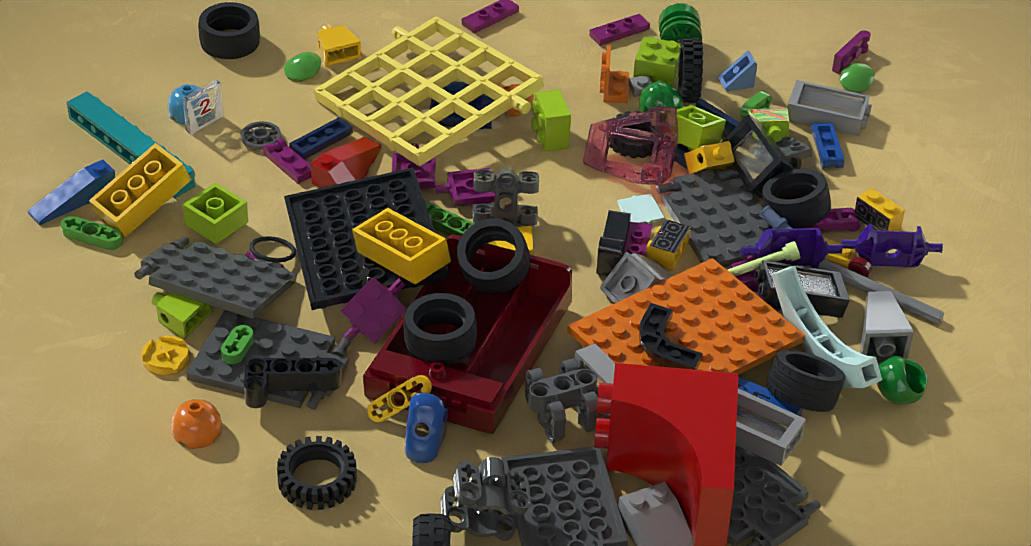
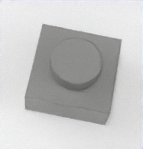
M649 76L629 78V86L634 97L641 96L642 90L652 83Z

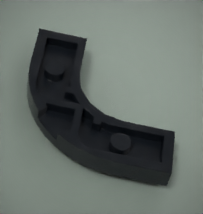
M651 303L641 319L639 328V341L644 351L659 365L669 368L697 370L702 361L703 353L671 342L666 337L664 331L673 317V310Z

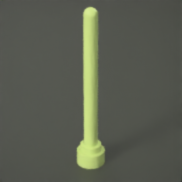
M795 241L785 244L786 247H783L782 251L730 268L728 271L732 275L738 276L760 268L762 260L778 262L784 259L786 261H795L800 259V253Z

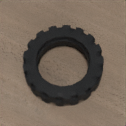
M627 111L625 114H617L616 118L613 117L610 120L607 142L609 147L613 148L614 152L621 153V156L646 158L647 155L652 156L655 152H659V145L663 143L664 127L662 122H658V118L655 116L651 117L650 114H643L640 111H635V113ZM629 129H638L647 132L651 137L643 140H632L625 138L620 133Z

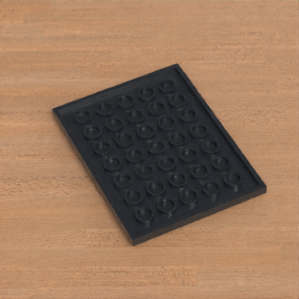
M413 167L284 196L311 310L348 303L372 277L388 288L399 278L401 282L395 288L403 282L405 286L401 290L450 279L447 266L445 265L417 284H413L357 252L352 229L386 208L435 233Z

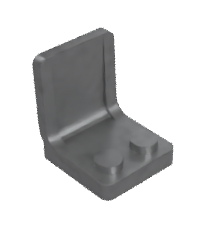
M626 252L601 284L600 289L616 303L673 275L655 260L640 254Z

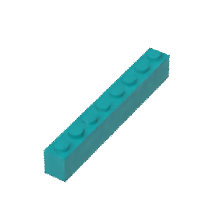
M88 91L67 101L69 119L128 164H132L152 145L158 144L149 135L147 136L140 131L137 126L132 125L123 116H120L110 106L105 105L98 97L93 96ZM171 154L183 163L191 178V181L173 196L175 199L195 187V172L191 166L186 165L177 156Z

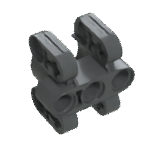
M508 167L500 169L495 175L490 170H477L474 172V190L477 192L495 193V199L492 204H473V223L483 221L484 219L498 218L508 219L514 226L516 221L519 225L523 226L537 225V206L519 205L517 198L519 193L534 194L539 192L538 173L523 171L519 172L518 176L513 169ZM508 197L512 201L510 204L504 205L500 200Z
M573 358L560 362L559 375L545 378L540 368L526 372L525 397L527 404L532 411L538 413L539 423L545 429L546 436L551 443L560 441L565 437L566 414L564 409L572 407L577 411L578 424H581L586 432L596 430V420L600 416V413H596L598 398L596 395L597 375L590 369L579 370Z
M497 457L484 459L478 468L468 461L459 463L453 474L454 486L447 487L440 499L441 514L450 518L449 516H456L461 521V523H455L451 520V532L459 533L462 530H466L478 537L495 536L500 540L511 539L517 528L515 515L525 514L531 505L527 476L519 470H511L505 474L504 463ZM512 500H519L523 507L515 505ZM498 524H505L510 531L502 530Z

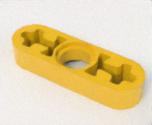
M418 375L372 401L368 405V416L374 422H382L409 407L410 400L415 394L430 393L432 389L430 380L424 375ZM417 384H423L421 390L416 391L412 394L409 391L410 389L416 387ZM396 392L404 395L405 402L403 405H398L394 401ZM388 403L389 408L382 411L381 414H377L376 410L378 407Z

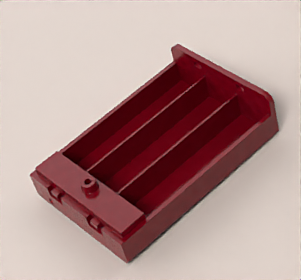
M450 235L446 240L451 262L446 265L450 279L425 284L414 301L422 296L435 293L452 294L468 301L474 309L477 322V339L474 350L462 361L445 366L442 362L430 363L412 357L407 350L404 339V314L363 374L364 395L368 399L376 400L407 380L418 375H424L430 380L432 385L429 394L439 397L444 404V408H449L447 422L484 433L494 434L525 382L526 372L532 370L572 302V270L564 263L530 255L529 270L519 285L508 292L500 294L484 293L469 284L459 267L457 246L462 236ZM486 243L473 256L472 266L481 272L501 270L511 262L515 256V250ZM435 324L421 331L429 334L443 335L452 333L459 328L450 324ZM419 383L416 387L410 389L409 391L411 392V394L416 391H419L423 387V384ZM396 392L394 401L398 405H403L405 397L402 393Z

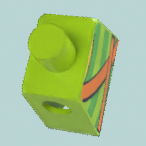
M787 108L748 109V114L763 124L775 142L788 137L789 116ZM754 133L753 136H754L758 141H761V140L758 138V136L756 135V133Z

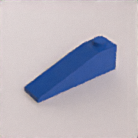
M103 159L82 168L28 210V214L40 226L89 204V200L115 178V170Z

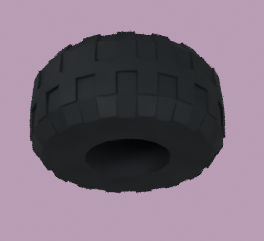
M435 513L420 514L413 518L412 546H450V518L444 514Z

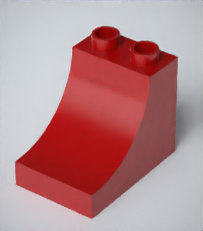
M615 363L613 383L599 382L596 413L610 414V419L597 418L594 448L608 449L606 469L632 475L653 486L665 482L678 500L683 515L688 522L693 546H726L734 493L738 374Z

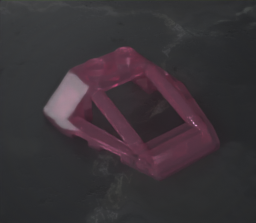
M676 107L649 108L647 112L640 114L634 112L625 118L617 120L612 118L591 124L583 163L593 169L632 183L662 185L671 177L678 143ZM652 121L651 126L655 133L623 128L622 126ZM612 134L654 141L650 163H644L642 167L608 161L607 155Z

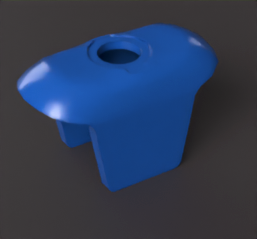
M418 393L410 400L404 451L407 458L416 463L432 462L437 457L439 448L445 438L449 408H444L441 399L435 395ZM418 423L428 425L429 434L427 436H419L416 433Z

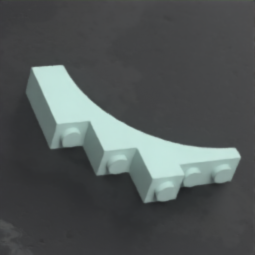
M790 266L771 274L784 318L805 334V340L802 343L805 353L823 358L840 368L845 375L843 387L865 388L882 380L876 357L861 354L845 345L821 320L808 299L795 266Z

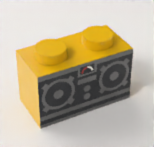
M871 188L857 196L855 205L856 218L866 226L872 224L873 230H901L905 210L875 189Z
M666 219L661 227H657L654 239L649 240L646 252L649 253L648 258L673 271L689 244L691 227Z

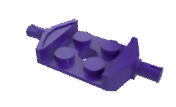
M868 224L858 236V239H841L842 249H855L859 257L866 259L871 266L915 268L921 264L925 255H928V252L942 253L943 251L942 243L926 242L921 226H917L916 232L873 230L872 224ZM891 249L897 250L895 253H888Z
M819 228L767 229L762 233L755 247L742 246L741 255L756 256L759 259L782 251L785 244L795 241L800 253V259L795 261H786L784 259L778 261V263L811 265V268L817 269L819 263L825 259L828 253L842 254L843 249L842 244L828 245L827 241H824Z

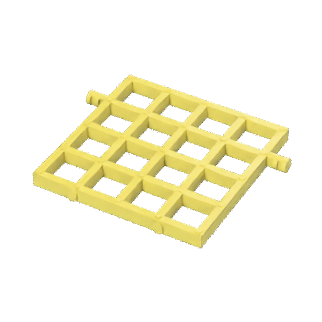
M436 16L411 32L396 26L392 30V37L397 39L396 41L314 89L316 100L334 111L338 117L342 116L387 145L391 151L398 152L420 167L512 107L522 114H527L531 110V103L525 99L542 89L544 84L541 75ZM437 32L447 37V39L434 47L422 42ZM461 46L473 52L458 62L447 56ZM408 49L419 55L404 65L394 60L395 57ZM485 61L498 67L483 77L472 71ZM432 64L443 69L442 72L429 80L417 74ZM379 67L389 72L388 75L374 83L364 78L365 75ZM511 76L524 82L510 92L497 86ZM457 79L469 85L455 95L442 89ZM403 82L414 87L413 90L400 98L388 93V91ZM349 85L360 90V92L345 101L334 96V94ZM482 94L495 100L480 111L468 105V103ZM428 97L440 103L424 114L413 108V106ZM373 100L385 106L369 117L357 111ZM454 112L466 119L450 130L438 123ZM399 115L410 122L394 133L383 127L384 124ZM424 131L436 138L420 149L408 143L409 140Z

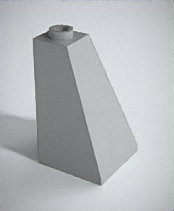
M891 291L868 292L860 353L876 357L878 365L893 356H901L908 359L913 329Z

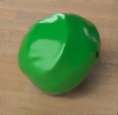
M656 81L642 90L639 108L641 113H648L651 117L655 116L658 118V122L661 121L665 125L668 112L683 108V98L673 86L664 81Z
M893 356L878 365L882 380L877 382V386L887 400L897 405H908L921 399L927 387L928 378L925 370L919 364L901 356Z

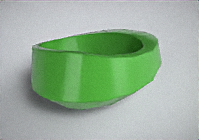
M312 52L297 54L285 64V75L294 81L312 78L320 70L321 58Z
M853 63L842 71L840 83L847 91L861 93L869 89L875 74L868 65Z

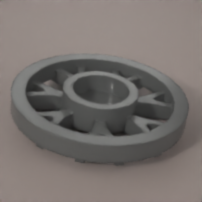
M253 122L245 126L241 131L242 143L254 150H262L264 145L274 144L275 140L281 138L279 127L270 122Z

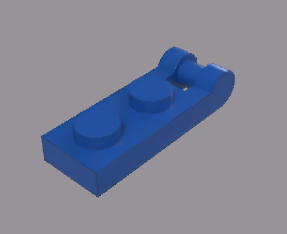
M833 123L812 124L811 132L820 158L821 168H829V166L843 168L844 157Z

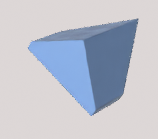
M745 52L718 76L726 91L754 87L757 63L751 52Z

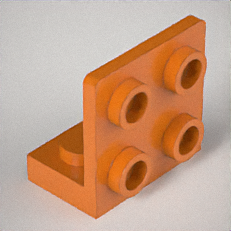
M607 45L606 52H602L600 93H604L603 102L628 103L629 72L610 71L611 45Z

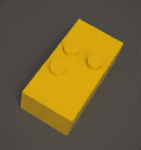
M155 143L92 197L89 202L98 217L109 226L120 230L121 235L126 238L189 183L191 178L183 163Z
M389 208L352 229L358 253L413 284H417L451 262L446 238Z

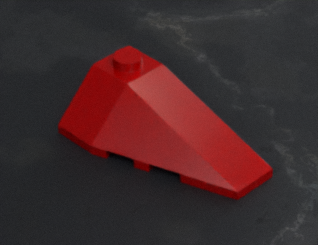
M362 137L323 153L311 163L312 184L322 188L363 179L369 173L370 165L374 163L380 152L381 144Z

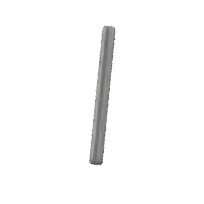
M824 259L819 263L818 269L840 272L845 283L867 293L891 291L900 308L931 322L940 324L944 318L943 311L829 260Z

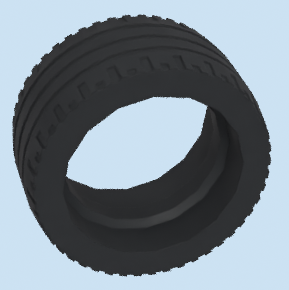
M224 2L210 6L201 13L198 22L199 40L202 49L208 55L220 59H238L253 53L259 46V19L253 8L237 2ZM228 29H235V30H237V31H234V32H222V30H228Z
M811 169L785 171L769 179L763 186L764 208L769 205L781 218L784 217L788 221L787 224L793 229L808 228L823 221L830 213L831 197L828 183L824 175L818 171Z
M492 218L476 222L462 234L458 242L457 259L459 267L465 279L478 291L489 294L508 292L519 285L527 275L530 266V253L526 240L519 229L506 220ZM506 241L515 246V256L501 270L481 272L472 266L473 256L486 243Z
M435 293L418 298L407 308L403 323L404 339L407 350L412 357L430 363L442 362L445 366L462 361L474 350L477 339L476 316L471 304L462 297L446 293ZM435 324H450L459 328L452 333L443 335L429 334L421 331Z
M783 350L779 351L773 360L766 386L771 394L788 404L810 411L828 412L834 409L838 401L845 375L840 368L823 358L801 351Z

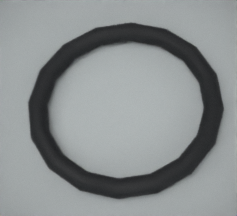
M259 237L250 243L252 254L267 262H286L292 260L296 255V248L293 244L278 237ZM262 241L279 242L288 246L291 249V254L283 258L267 257L258 253L254 246Z

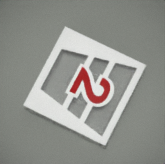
M214 80L183 97L186 132L193 134L223 117L221 83Z

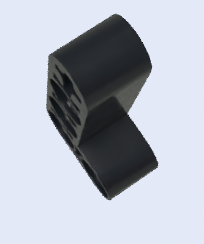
M608 211L603 237H600L596 274L609 275L622 258L631 221V213Z
M252 358L245 364V404L250 408L263 407L267 403L268 391H332L340 388L342 385V365L335 358Z

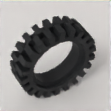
M682 38L678 64V91L683 98V103H696L701 97L703 81L702 39Z
M316 436L315 442L311 441V437H305V444L300 439L296 440L295 447L291 444L286 447L287 452L282 451L280 454L281 458H278L277 477L279 490H281L283 497L287 496L288 502L291 504L296 500L297 507L302 508L303 504L306 503L307 509L312 510L313 504H318V510H323V504L327 503L328 507L332 508L335 507L334 500L341 504L344 502V496L349 498L351 490L354 491L355 483H357L356 459H354V453L350 452L347 445L342 447V442L336 440L333 444L331 437H327L325 442H322V436ZM311 460L330 461L340 470L339 476L334 481L319 486L301 483L295 478L294 472L299 465Z

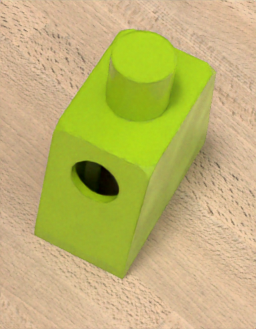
M157 292L152 298V305L157 308L159 323L184 339L212 313L211 305L169 292L167 295Z

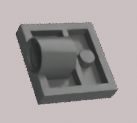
M784 137L781 141L775 142L787 160L791 158L790 164L794 169L801 168L802 159L812 157L811 148L794 137ZM763 144L761 147L755 148L756 157L768 165L774 160Z

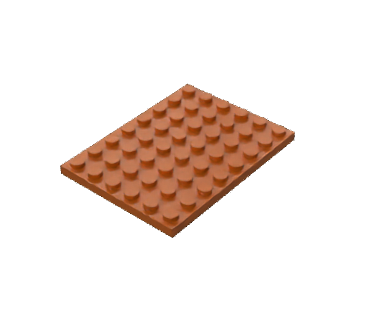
M713 258L569 324L567 332L584 348L596 344L614 363L667 367L659 365L644 351L639 341L641 319L651 303L673 310V317L664 331L666 337L679 346L703 353L702 361L697 370L737 373L738 375L770 360L779 351L789 350L805 340L803 332Z

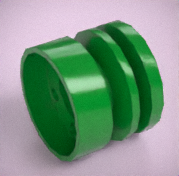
M676 3L665 8L660 14L658 24L661 40L681 43L682 38H703L700 16L693 6Z

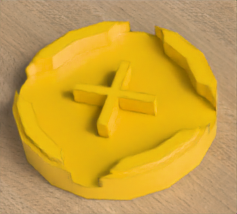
M161 336L159 340L153 341L152 339L143 347L141 353L142 362L149 372L157 375H170L183 370L188 365L190 350L183 339L175 336Z

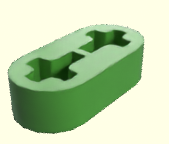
M763 91L758 92L743 104L740 116L745 118L748 114V109H768L772 101L771 95Z
M240 325L231 331L221 347L222 360L225 363L237 364L243 360L254 342L253 329L251 327Z

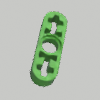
M75 216L66 217L61 221L62 234L67 238L108 250L118 249L122 245L121 231L116 228ZM91 231H96V232H97L96 234H93V235H88V234H86V233L91 232Z

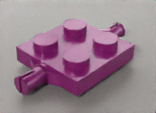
M415 143V147L419 149V145ZM393 153L392 172L413 167L420 188H435L436 157L419 167L401 154Z
M490 168L447 172L448 184L435 185L436 195L449 193L453 199L454 207L492 203L495 199V193L477 192L474 190V172L477 170H490Z
M372 277L340 310L352 325L343 337L347 338L352 333L348 338L352 341L360 333L367 336L375 344L406 312L407 308L399 302L396 296L405 284L402 282L395 288L401 282L398 278L388 288Z

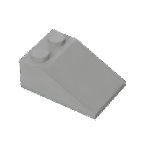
M665 482L619 497L618 509L624 528L636 546H693L692 534L678 500Z

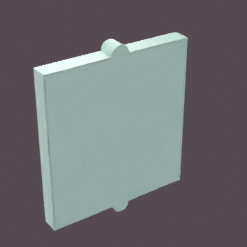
M651 194L633 195L630 198L617 200V205L621 212L631 213L630 222L651 224L665 220Z

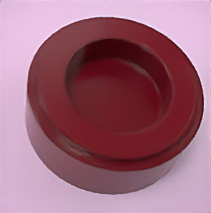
M853 257L848 264L849 270L868 277L872 270L871 264L862 257Z

